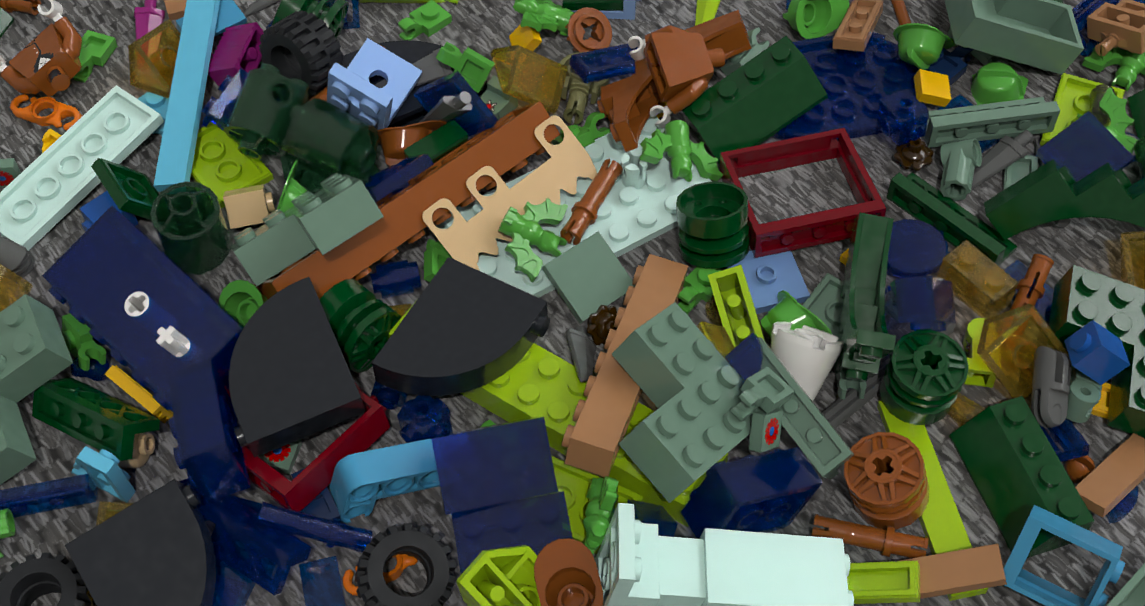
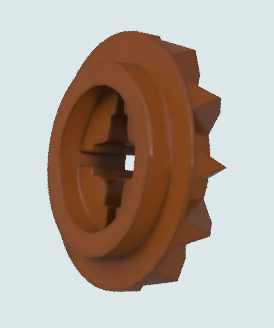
M586 7L577 10L570 16L569 23L565 27L568 29L566 40L570 41L573 45V51L599 55L606 51L612 40V28L609 20L602 12L594 8ZM594 25L591 31L592 37L583 40V35L585 34L583 28Z

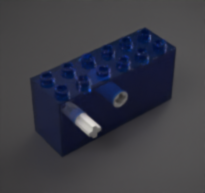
M113 206L42 275L52 285L48 291L62 304L66 303L70 307L69 313L83 325L86 324L90 328L89 333L102 345H107L111 349L109 353L124 367L128 366L133 371L131 373L132 377L146 389L149 387L155 393L152 397L166 410H171L182 421L185 422L188 418L194 421L229 391L231 357L243 327L152 240Z

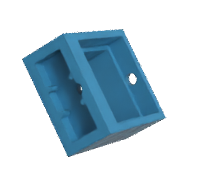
M1034 505L1004 567L1007 582L1005 586L1045 606H1105L1109 595L1103 593L1108 581L1114 584L1117 583L1126 564L1120 560L1123 547ZM1041 528L1105 559L1086 599L1022 569Z

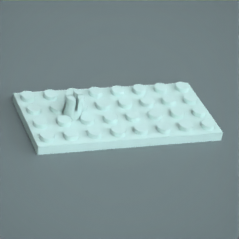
M650 116L641 130L638 148L625 152L621 141L616 143L611 132L584 147L597 173L606 159H610L608 168L612 160H615L621 165L623 170L596 214L598 218L594 224L589 225L580 242L599 231L615 256L619 257L679 226L676 210L677 197L685 189L695 184L712 182L709 178L706 179L700 176L693 161L691 182H687L685 178L679 176L677 179L673 178L672 159L668 157L667 152L663 153V158L658 164H652L639 159L643 152V147L640 143L645 138H652L651 134L656 129H659L661 133L665 131L664 128H658L655 125L659 121L657 116L653 118ZM534 170L506 183L509 189ZM577 177V193L575 195L560 189V205H568L565 215L559 225L541 223V228L561 237L560 232L573 213L571 209L576 202L583 198L593 180L589 177ZM497 188L483 194V196L493 195ZM475 200L465 207L461 208L458 206L456 209L468 221L483 210V207ZM453 214L446 221L436 225V227L440 229L449 228L453 224ZM575 236L571 244L566 243L565 246L558 245L557 249L563 254L574 247L573 240ZM496 239L498 255L482 252L478 254L477 266L485 274L538 298L555 290V287L542 268L534 282H531L524 272L514 269L515 259L511 253L505 251L507 244L511 243L509 241ZM535 245L530 246L531 250L543 260L542 267L556 258L548 252H542Z

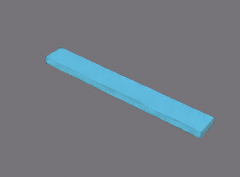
M187 0L153 185L158 192L189 189L220 0Z

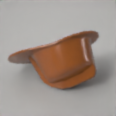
M431 120L403 127L384 128L374 132L372 139L374 142L381 144L387 166L408 167L404 150L447 124V122Z
M570 538L557 539L547 544L540 551L534 564V578L541 606H603V589L596 561L591 551L582 542Z

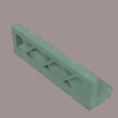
M1044 97L919 112L918 120L927 146L930 148L942 146L944 143L976 138L978 141L1000 139L1005 135L1016 137L1024 130H1028L1031 134L1053 132L1060 109L1056 101L1045 102Z
M759 337L735 356L732 362L746 379L760 370L769 367L795 391L788 402L777 408L783 410L782 426L821 476L831 480L839 473L836 469L855 454L763 338Z

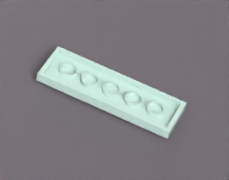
M117 85L112 88L0 192V235L24 246L29 251L101 182L91 167L97 158L120 164L164 122L161 114Z

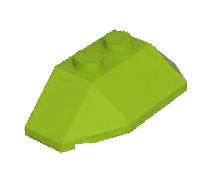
M526 545L482 550L456 580L463 601L468 606H541L534 578V564L537 555Z

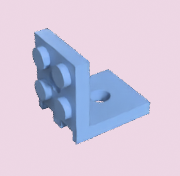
M367 38L347 69L335 62L328 72L326 103L331 106L333 105L341 111H348L351 118L369 128H376L377 130L387 128L422 76V70ZM380 75L386 79L387 84L383 88H378L371 84L369 79L372 76Z

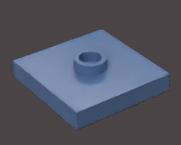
M749 251L743 260L732 266L725 267V269L738 265L742 266L757 314L767 312L778 303V292L782 290L793 296L798 303H804L810 297V293L791 251L755 258L752 251Z

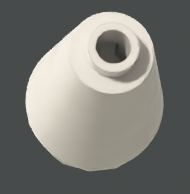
M777 321L773 323L771 350L810 399L814 401L840 355L844 342H838L839 338L837 336L810 326L803 325L802 329L795 328V330H791V322Z

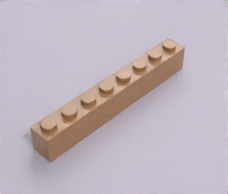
M649 254L644 266L638 265L632 283L636 286L629 285L623 303L627 307H620L615 319L614 327L617 330L610 329L604 346V349L608 351L607 353H599L594 372L598 374L597 376H589L584 391V396L587 399L586 401L580 399L573 416V421L576 422V425L569 424L565 431L562 446L568 449L564 464L603 477H609L621 447L618 443L625 437L643 391L612 356V353L634 330L674 302L678 303V296L684 286L688 265Z

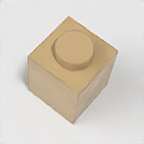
M264 184L224 192L223 199L230 229L264 223L262 219L269 215L270 212L275 211L272 192L266 193Z

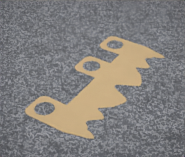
M553 115L537 126L534 131L535 137L551 158L512 188H508L491 166L482 167L467 179L466 186L483 207V210L470 220L466 221L452 202L446 198L438 200L423 212V221L454 260L479 270L477 263L480 252L498 255L497 238L512 242V237L498 231L510 206L517 209L520 215H524V206L527 202L539 205L546 198H549L552 203L560 205V189L575 195L577 193V177H589L592 180L595 178L597 171L588 152L559 116ZM554 124L563 130L564 139L560 144L552 145L545 140L544 130L548 125ZM488 175L496 181L497 189L493 195L483 196L477 191L476 181L480 176ZM438 208H446L453 214V224L447 229L436 227L432 221V215Z

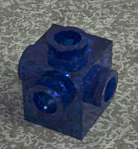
M908 89L879 99L877 124L884 135L889 136L897 146L926 135L929 111L925 104L919 102Z
M418 395L415 399L407 401L397 414L401 428L399 433L406 443L451 435L453 430L448 406L441 399H432L430 396Z

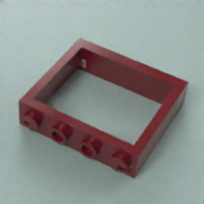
M845 128L720 153L722 181L734 184L741 189L743 187L739 181L740 177L836 158L858 204L758 224L748 201V237L750 248L755 258L851 238L854 219L859 212L885 217L886 207Z
M355 383L366 412L357 415L359 419L292 481H289L258 456L254 458L249 449L246 447L241 448L239 442L227 433L239 423L232 405L230 390L191 423L200 441L207 448L294 516L331 483L338 461L347 455L364 452L390 428L385 415L386 407L378 402L375 395L369 397L363 393L361 388Z

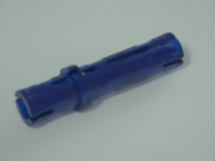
M263 501L256 520L257 526L314 539L325 543V547L333 548L338 546L363 553L367 544L371 542L373 533L372 530L340 523L341 519L333 517L332 520L320 518Z

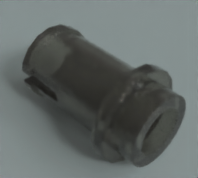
M1106 84L1098 85L1091 91L1090 99L1092 102L1086 117L1097 121L1100 126L1108 122V116L1099 108V103L1108 88H1112Z

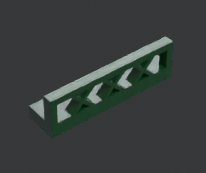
M899 172L890 180L886 197L888 200L989 272L995 271L1016 251V244L1008 239L1004 240L996 230L949 197H944L939 190L913 172L907 177Z
M73 378L50 380L34 391L32 417L99 451L101 449L107 450L120 461L132 459L135 434L159 430L160 419Z

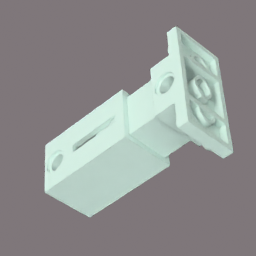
M618 503L595 558L603 589V606H854L853 592L848 590L847 577L850 572V557L844 553L843 539L711 528H705L699 539L658 536V524L641 523L640 520H635L634 504Z

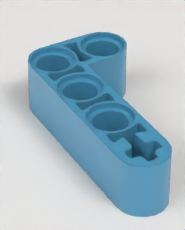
M456 433L347 455L336 464L329 488L340 513L341 521L350 523L351 518L365 514V516H369L373 511L376 499L456 483L477 475L481 471L482 465L468 434Z

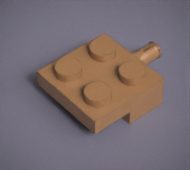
M1121 0L1118 4L1114 5L1105 2L1087 17V36L1089 39L1100 42L1095 46V51L1099 56L1101 54L1105 56L1109 51L1117 47L1141 55L1145 52L1144 3L1133 0Z

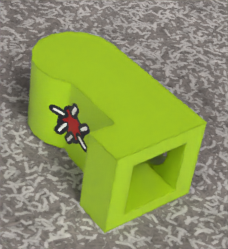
M976 318L968 324L962 342L963 348L967 352L969 365L967 379L964 384L993 388L998 375V328L989 319Z

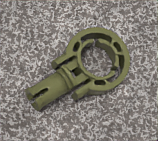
M577 52L567 55L561 60L557 81L561 88L562 99H566L568 90H570L566 109L563 113V117L568 123H571L574 114L576 115L574 124L581 123L584 118L589 95L592 94L590 104H595L597 98L601 96V87L610 84L611 67L602 57L593 53ZM580 70L588 71L595 74L596 77H581L574 72Z

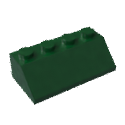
M784 36L703 92L691 105L683 109L682 113L689 128L700 142H704V147L711 156L718 158L717 163L720 166L721 152L760 145L827 99L828 95L805 56L787 36Z
M1023 396L989 406L949 435L1011 552L1034 505L1090 530L1095 520ZM1041 528L1027 558L1071 544V542Z

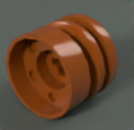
M877 432L863 437L854 444L851 450L855 455L844 463V477L855 511L866 523L880 529H887V526L897 530L911 525L922 516L929 502V484L924 460L919 448L908 438L894 432Z

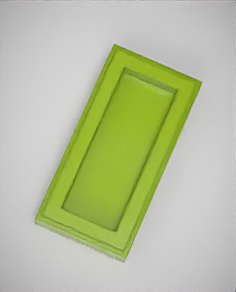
M918 560L850 563L847 584L848 590L853 592L854 604L920 602V565Z

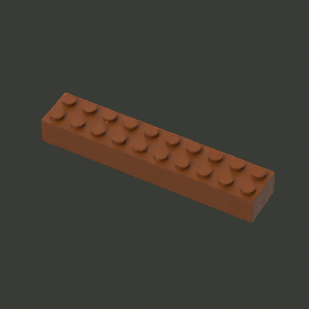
M541 101L512 110L376 201L375 203L382 212L383 218L324 255L318 250L312 251L257 286L258 290L267 299H270L287 286L310 277L320 300L324 293L335 284L345 279L353 278L357 281L372 271L370 265L378 260H381V262L389 260L399 252L397 249L399 245L406 241L408 244L413 243L426 234L423 229L427 225L422 219V214L442 198L449 199L455 207L460 205L461 208L475 201L476 198L468 190L466 181L482 167L491 166L501 177V175L509 170L513 173L528 164L526 158L534 153L540 155L546 152L534 134L535 128L550 117ZM554 124L548 125L544 130V138L550 144H552V140L560 135ZM488 175L480 176L476 181L477 191L483 188L489 190L497 185L496 181ZM438 208L432 215V221L435 226L449 219L452 214L446 208Z

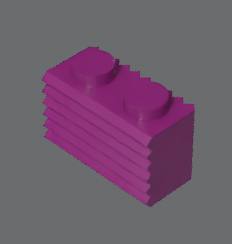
M257 22L225 28L226 32H223L224 36H221L215 54H212L213 58L210 59L211 62L208 70V75L219 88L230 90V88H240V86L244 87L245 85L249 87L262 56L259 51V45L261 44L260 37L264 33Z

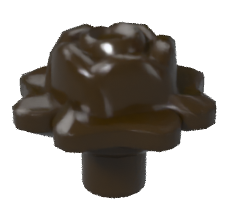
M914 137L908 139L904 144L896 145L894 159L901 162L904 169L919 171L923 166L932 164L931 157L934 151L928 148L920 138Z
M600 305L595 313L589 315L587 333L592 336L593 342L596 345H605L610 329L617 330L614 327L617 316V309L614 306Z

